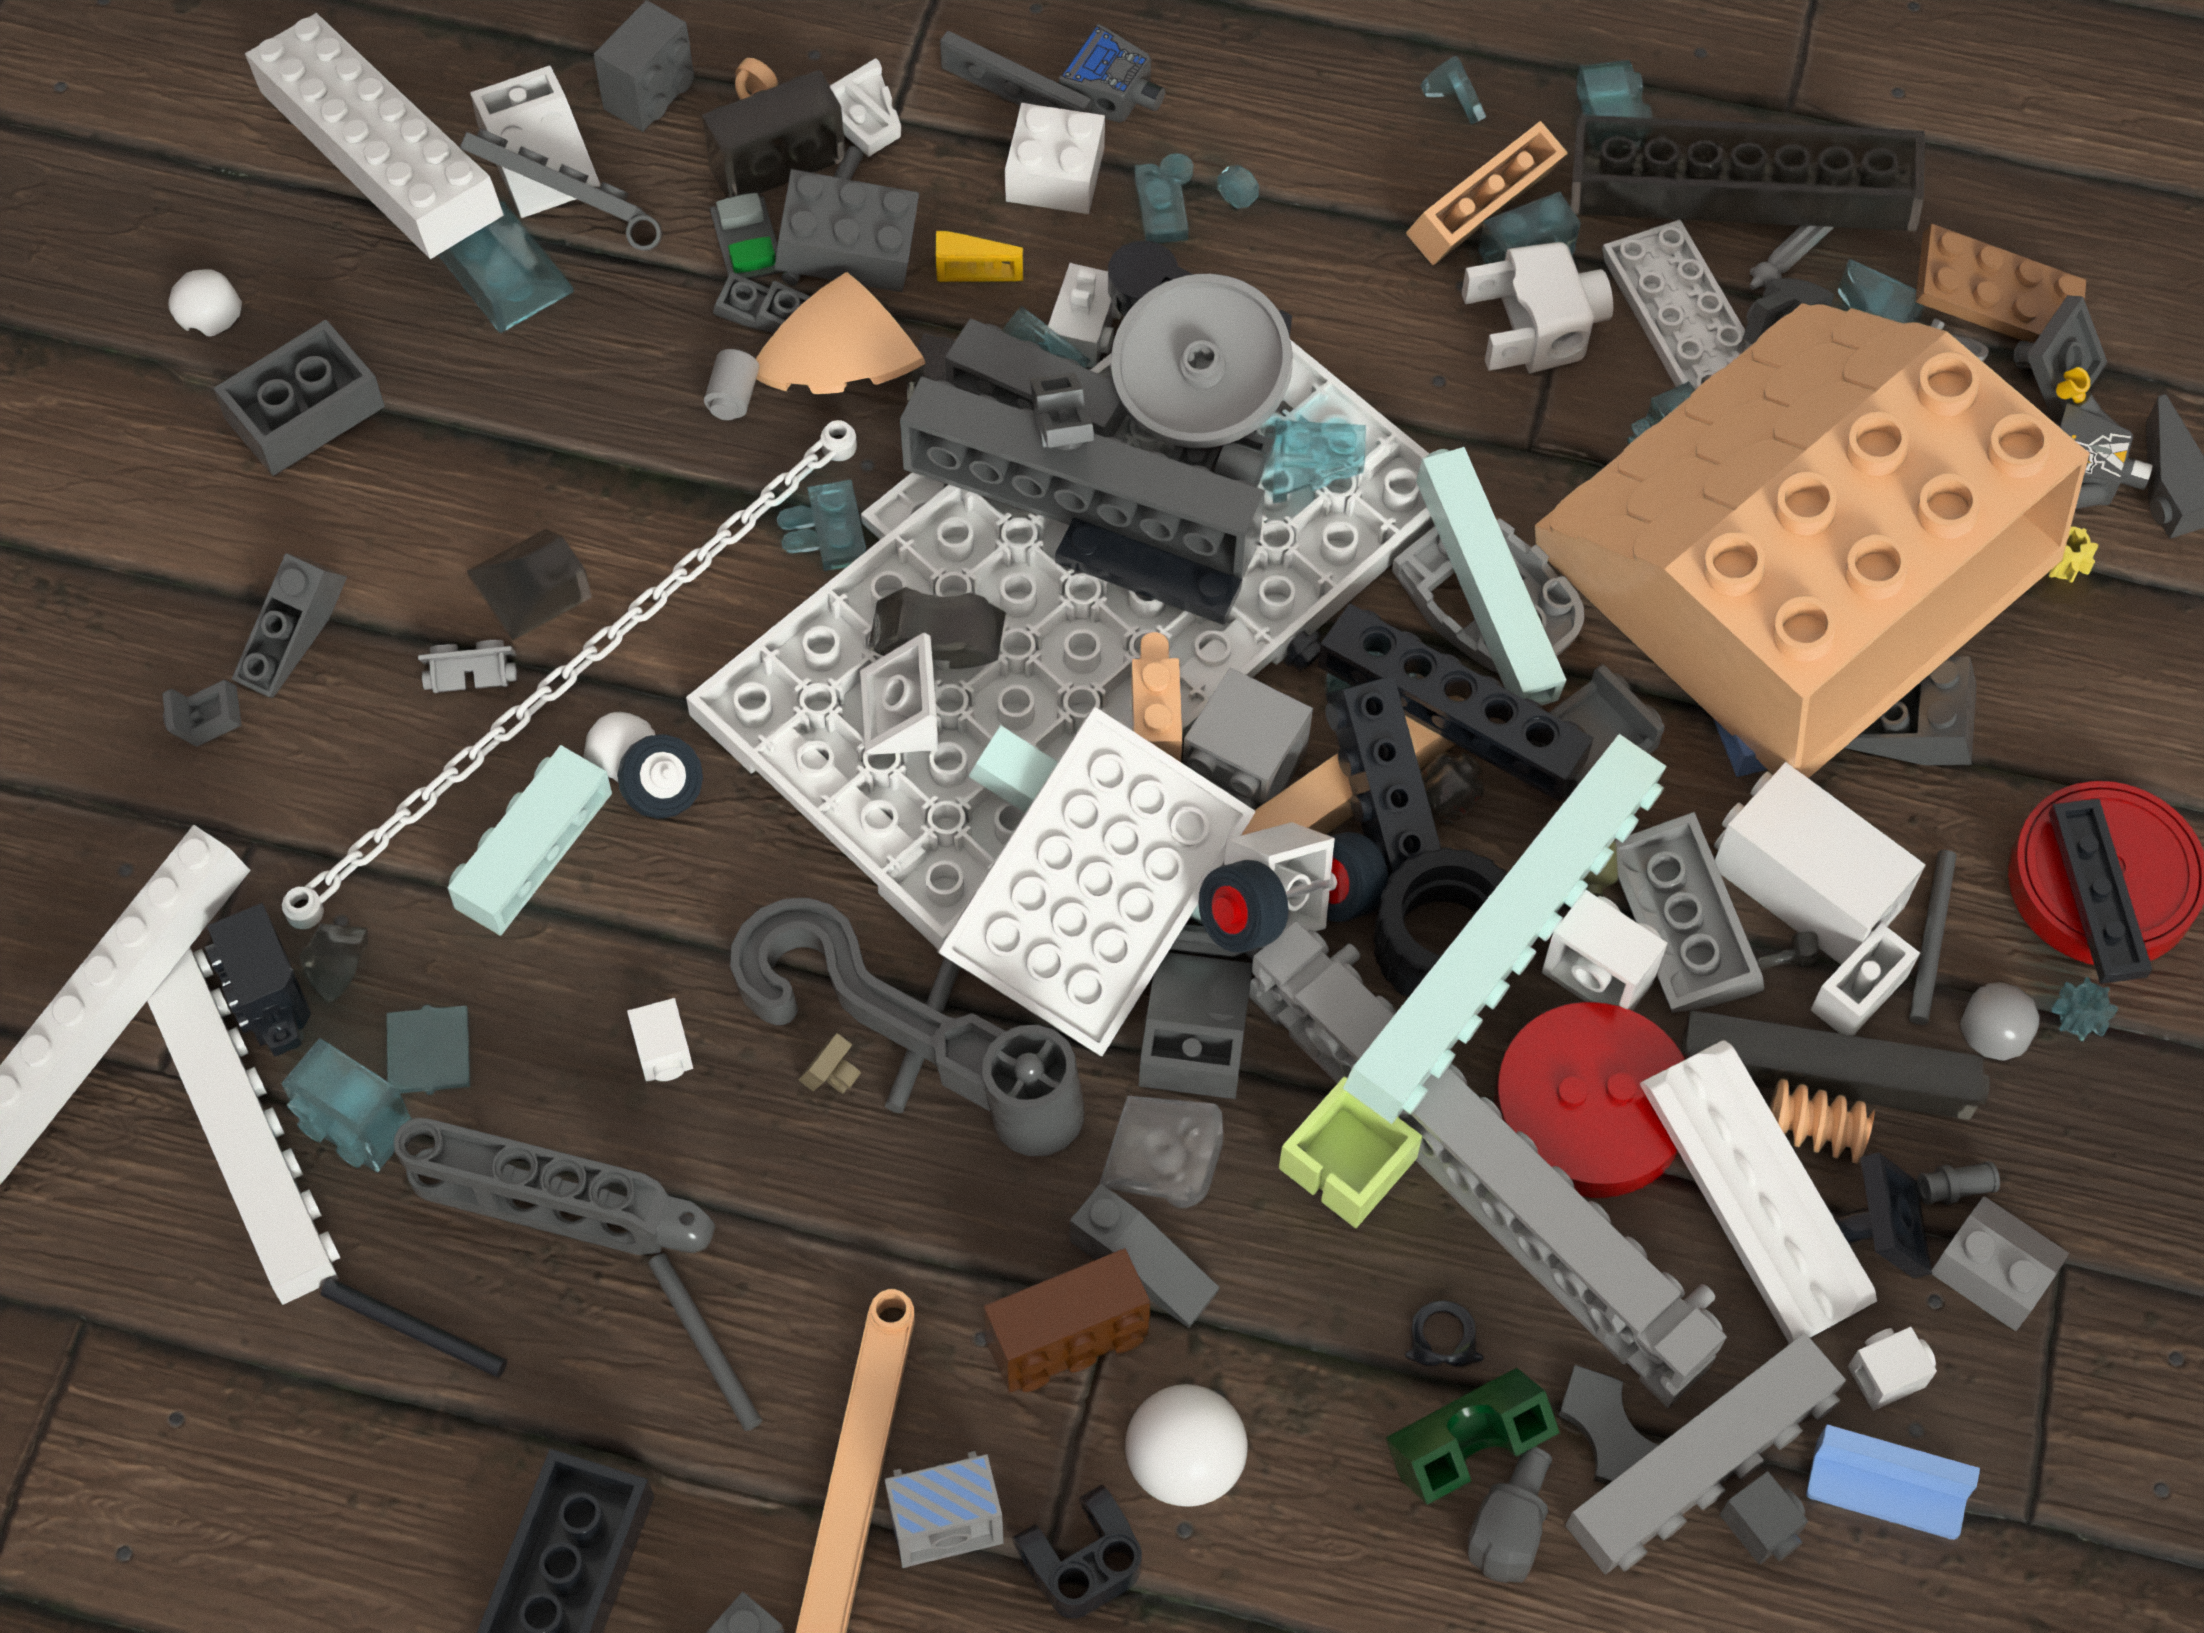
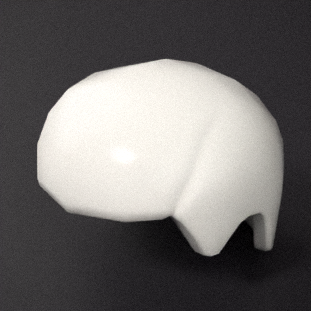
M210 269L195 270L184 274L172 287L168 302L172 316L186 331H189L190 328L198 329L206 336H215L230 328L240 316L242 301L229 280L221 273Z
M609 713L599 718L588 732L583 757L607 771L608 777L618 782L617 773L621 758L632 744L642 738L656 735L655 731L647 721L631 713Z

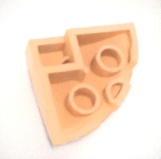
M846 272L822 287L801 304L778 328L756 358L759 363L756 379L768 386L786 391L792 383L808 385L813 394H830L844 392L847 382L870 378L873 384L878 385L907 374L926 363L920 351L892 315L859 281Z

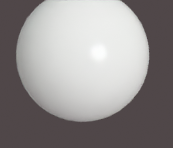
M1175 1385L1154 1393L1136 1410L1126 1433L1125 1453L1128 1466L1134 1478L1150 1495L1172 1505L1198 1506L1218 1499L1237 1482L1247 1459V1436L1239 1414L1223 1396L1198 1385Z

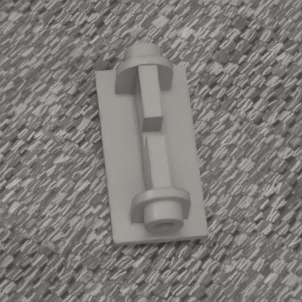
M503 640L480 641L476 643V650L458 651V645L455 644L430 647V654L418 655L419 661L424 665H430V671H422L424 690L432 689L433 693L467 690L466 672L474 673L476 689L508 686L509 681H517L515 662L507 663V657L517 656L516 651L512 646L504 647Z

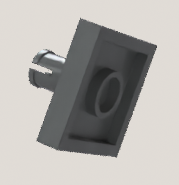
M2067 295L2036 342L2020 341L2014 350L2016 367L2033 370L2052 420L2059 421L2066 404H2070L2072 398L2061 399L2056 393L2058 383L2066 381L2063 376L2064 372L2076 367L2083 368L2089 375L2091 387L2107 364L2106 356L2083 296Z

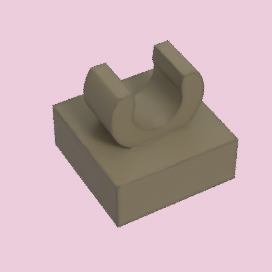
M836 1033L825 1043L798 1080L813 1092L827 1081L834 1089L843 1094L861 1074L855 1066L842 1059L852 1044Z

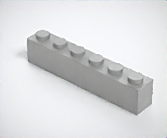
M1804 1333L1573 1511L1565 1527L1605 1575L1618 1565L1623 1571L1628 1570L1647 1554L1648 1551L1644 1548V1544L1657 1534L1663 1541L1672 1536L1687 1522L1683 1514L1696 1504L1701 1510L1709 1507L1725 1493L1726 1490L1721 1485L1734 1474L1740 1480L1747 1477L1764 1462V1459L1760 1456L1763 1451L1772 1444L1781 1450L1803 1431L1798 1424L1812 1414L1816 1420H1819L1837 1406L1841 1400L1836 1394L1846 1379L1809 1336Z

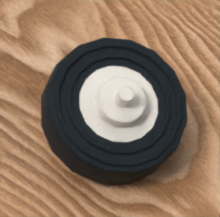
M666 734L646 736L632 744L621 758L617 773L619 790L627 804L641 815L655 819L674 817L690 808L700 794L703 781L701 762L693 748L680 738Z

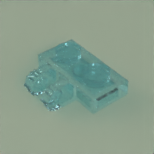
M845 480L807 487L811 508L803 505L794 506L793 508L788 507V509L780 511L777 516L778 526L783 530L801 529L784 534L783 540H781L782 547L787 553L792 554L819 550L824 571L845 568L866 552L852 481ZM815 526V531L810 529H802Z

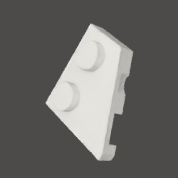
M876 58L814 95V108L868 157L901 137V124L896 110L892 108V97L888 86L885 87L881 75L882 67Z

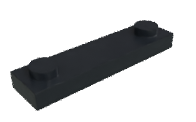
M1074 517L1055 552V563L1222 625L1225 624L1242 588V579Z
M2100 799L2053 804L2049 811V817L2100 984L2147 978L2152 971V966Z

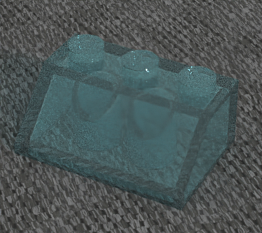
M499 201L503 212L502 217L441 252L438 256L499 333H502L573 293L574 290L573 286L504 202Z

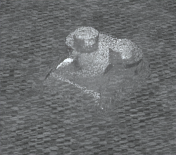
M1127 1096L1100 1183L1109 1189L1166 1198L1171 1205L1178 1208H1188L1196 1205L1208 1193L1222 1148L1224 1137L1221 1110L1213 1103Z

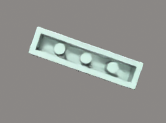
M562 745L559 746L551 758H544L535 771L534 779L524 792H518L510 800L505 816L495 828H489L482 835L474 855L466 864H460L451 875L447 888L454 908L501 936L611 796L612 791L607 771Z

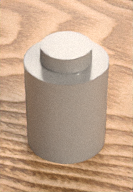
M726 349L717 354L704 397L705 406L715 417L722 420H733L746 414L759 371L758 361L750 354L735 349Z

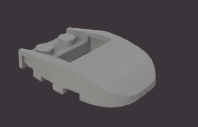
M1499 518L1497 520L1498 525L1557 657L1572 644L1582 628L1584 621L1583 603L1565 576L1558 577L1547 563L1549 556L1538 545L1530 547L1514 535L1515 529ZM1434 526L1394 559L1392 572L1434 630L1474 661L1498 673L1476 620L1463 629L1433 601L1434 596L1431 591L1455 572Z

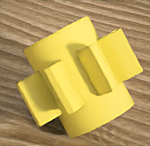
M2070 528L2063 559L2049 571V577L2068 579L2069 582H2073L2078 571L2087 575L2090 573L2095 563L2093 556L2098 548V544L2091 543L2085 528Z

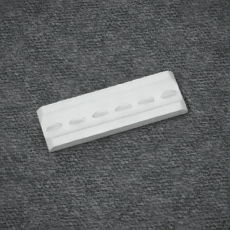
M1681 220L1603 245L1602 251L1608 269L1684 401L1690 397L1696 388L1713 374L1725 368L1752 345L1743 339L1744 327Z
M1723 1040L1640 1083L1641 1088L1789 1344L1804 1333L1811 1338L1877 1302L1876 1292L1871 1281L1732 1045Z

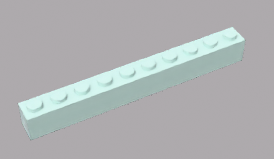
M1619 734L1354 1065L1343 1089L1391 1124L1403 1109L1412 1114L1428 1092V1089L1422 1086L1431 1074L1438 1079L1442 1076L1456 1056L1450 1049L1459 1039L1466 1044L1483 1021L1482 1018L1477 1016L1485 1005L1491 1009L1495 1008L1510 986L1504 980L1513 970L1518 975L1524 971L1536 953V950L1531 948L1536 939L1540 937L1545 942L1549 939L1563 918L1557 914L1564 904L1570 908L1574 906L1588 887V884L1583 879L1590 871L1598 875L1614 853L1608 847L1615 839L1623 843L1637 825L1639 819L1634 816L1637 810L1642 807L1648 811L1664 789L1663 786L1658 784V781L1667 766Z

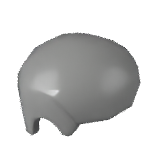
M1996 982L1979 987L1973 993L1960 1021V1027L1970 1047L1984 1057L2004 1061L2021 1056L2027 1050L2038 1030L2040 1017L2032 997L2017 986Z

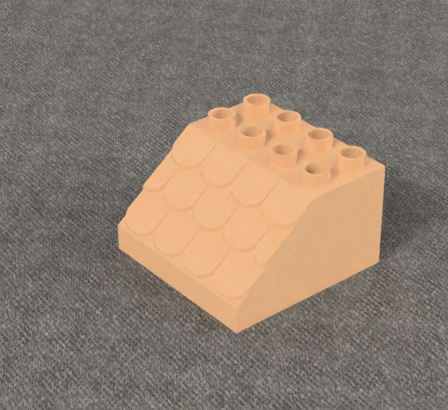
M1802 303L1766 330L1754 344L1730 364L1713 374L1696 388L1689 398L1665 418L1631 442L1618 457L1595 476L1566 496L1553 511L1535 525L1536 545L1549 556L1548 562L1558 572L1565 576L1577 590L1732 736L1736 734L1756 754V759L1773 775L1787 762L1794 769L1809 778L2062 561L2090 453L1947 331L1917 322L1903 324L1853 308L1843 311L1823 304L1810 306Z

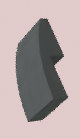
M731 272L717 299L713 314L740 325L775 333L786 319L811 296L774 280L769 289Z

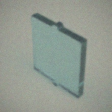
M424 1005L422 1010L387 1013V1075L389 1094L425 1091L427 1095H432L435 1090L470 1087L469 1017L467 1005L433 1009L430 1005Z

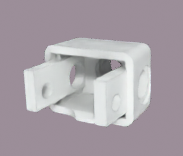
M1562 242L1507 249L1505 261L1469 267L1465 271L1462 288L1464 303L1470 304L1502 297L1513 329L1512 331L1489 335L1485 356L1488 371L1525 364L1529 374L1578 362L1586 354L1593 323L1611 320L1613 316V297L1606 273L1600 269L1578 274L1570 249Z

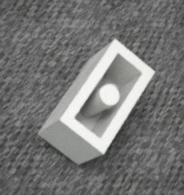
M1881 923L1822 985L1811 1011L1849 1041L1906 980L1920 952Z

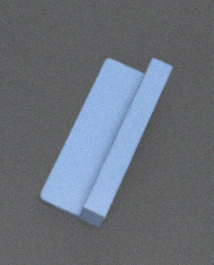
M1826 1425L1816 1442L1806 1496L1816 1501L1955 1540L1961 1533L1966 1501L1977 1487L1980 1468Z

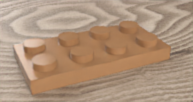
M1932 223L1923 232L1916 303L2016 339L2035 343L2067 295L2083 296L2085 300L2086 279Z

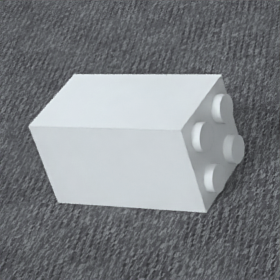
M1785 762L1774 775L1767 771L1758 780L1751 791V795L1754 797L1746 806L1737 803L1725 817L1722 826L1726 829L1714 844V847L1718 850L1715 862L1721 875L1842 965L1881 923L1888 927L1904 909L1925 864Z

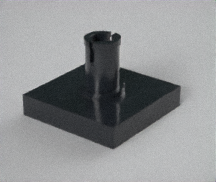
M1879 1152L1860 1157L1868 1207L1843 1214L1838 1213L1834 1216V1220L1848 1244L1873 1237L1876 1253L1912 1278L1932 1274L1917 1181Z

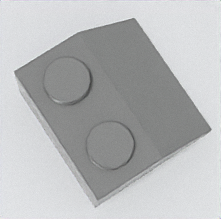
M1984 1196L1932 1269V1275L2014 1331H2017L2070 1253Z

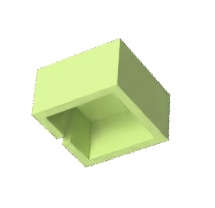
M1344 1076L1284 1143L1281 1150L1279 1169L1312 1195L1320 1188L1323 1191L1321 1202L1354 1228H1357L1417 1159L1422 1135L1399 1117L1391 1124L1344 1090L1343 1087L1348 1079Z

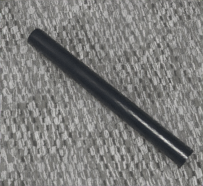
M328 1278L322 1287L321 1296L497 1378L503 1374L507 1366V1359L333 1278Z

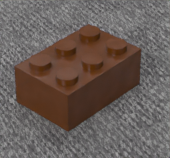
M1126 1248L983 1306L985 1340L1009 1393L1018 1389H1022L1023 1392L1036 1390L1050 1381L1049 1376L1066 1369L1071 1373L1082 1371L1093 1365L1097 1361V1356L1114 1349L1116 1353L1130 1351L1143 1342V1337L1148 1336L1150 1300Z

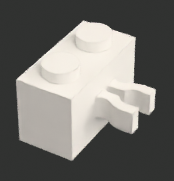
M1073 263L1069 264L1046 330L1047 352L1063 359H1073L1080 365L1091 368L1099 363L1102 352L1107 354L1110 352L1114 338V328L1111 327L1113 318L1120 319L1122 314L1116 309L1108 294V271Z

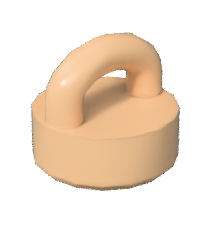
M745 58L735 70V90L740 100L746 105L754 106L758 104L762 98H768L778 86V81L773 71L766 64L755 58Z

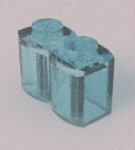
M1629 60L1580 65L1576 90L1592 148L1599 150L1643 144L1646 130H1651L1652 112L1648 104L1644 105L1641 98L1643 83L1640 72H1634Z

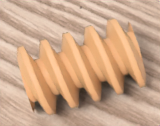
M1780 1079L1776 1084L1769 1106L1783 1133L1786 1134L1788 1130L1793 1131L1795 1147H1800L1806 1137L1811 1136L1813 1151L1819 1153L1828 1141L1832 1143L1834 1158L1838 1159L1846 1147L1851 1148L1852 1163L1857 1164L1860 1161V1157L1863 1156L1869 1141L1875 1115L1874 1109L1869 1117H1867L1865 1102L1857 1101L1850 1111L1847 1112L1845 1096L1838 1095L1832 1104L1828 1106L1826 1091L1818 1090L1811 1101H1809L1806 1085L1799 1084L1792 1095H1789L1788 1080Z

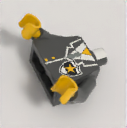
M2076 367L2064 372L2063 376L2066 381L2058 383L2056 393L2061 399L2072 398L2070 404H2066L2057 426L2090 453L2076 509L2110 504L2120 483L2144 490L2153 465L2128 458L2133 440L2131 431L2118 425L2101 409L2092 394L2087 391L2090 387V378L2083 368Z

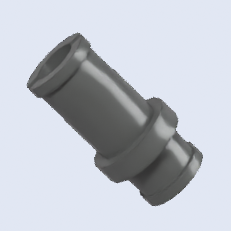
M1990 1161L1954 1169L1950 1165L1937 1166L1932 1173H1920L1917 1178L1919 1196L1924 1204L1927 1203L1929 1205L1941 1201L1944 1205L1957 1203L1961 1197L1997 1192L2000 1187V1178L1997 1167Z

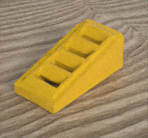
M936 231L937 281H1023V247L949 231Z

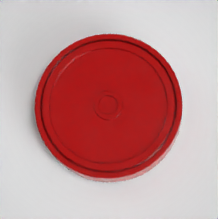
M2089 781L2070 785L2052 793L2030 813L2013 844L2009 857L2008 880L2014 903L2025 922L2035 934L2055 950L2075 960L2094 965L2049 817V811L2053 804L2099 798L2149 960L2152 961L2170 951L2187 933L2204 904V850L2189 823L2162 799L2145 790L2123 783Z
M1599 1002L1567 1004L1539 1015L1529 1022L1512 1040L1504 1055L1497 1077L1494 1104L1500 1110L1502 1120L1515 1132H1523L1534 1142L1538 1149V1155L1551 1167L1557 1166L1567 1173L1574 1184V1189L1582 1197L1608 1198L1621 1196L1641 1189L1653 1182L1667 1170L1679 1153L1641 1088L1640 1083L1684 1061L1685 1058L1674 1041L1661 1028L1632 1010Z

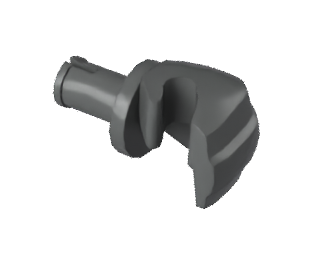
M1533 1447L1520 1454L1509 1484L1498 1483L1491 1486L1473 1521L1467 1541L1469 1561L1479 1568L1486 1577L1494 1581L1522 1583L1532 1568L1542 1536V1523L1549 1511L1544 1501L1538 1497L1548 1467L1552 1463V1457L1542 1449Z

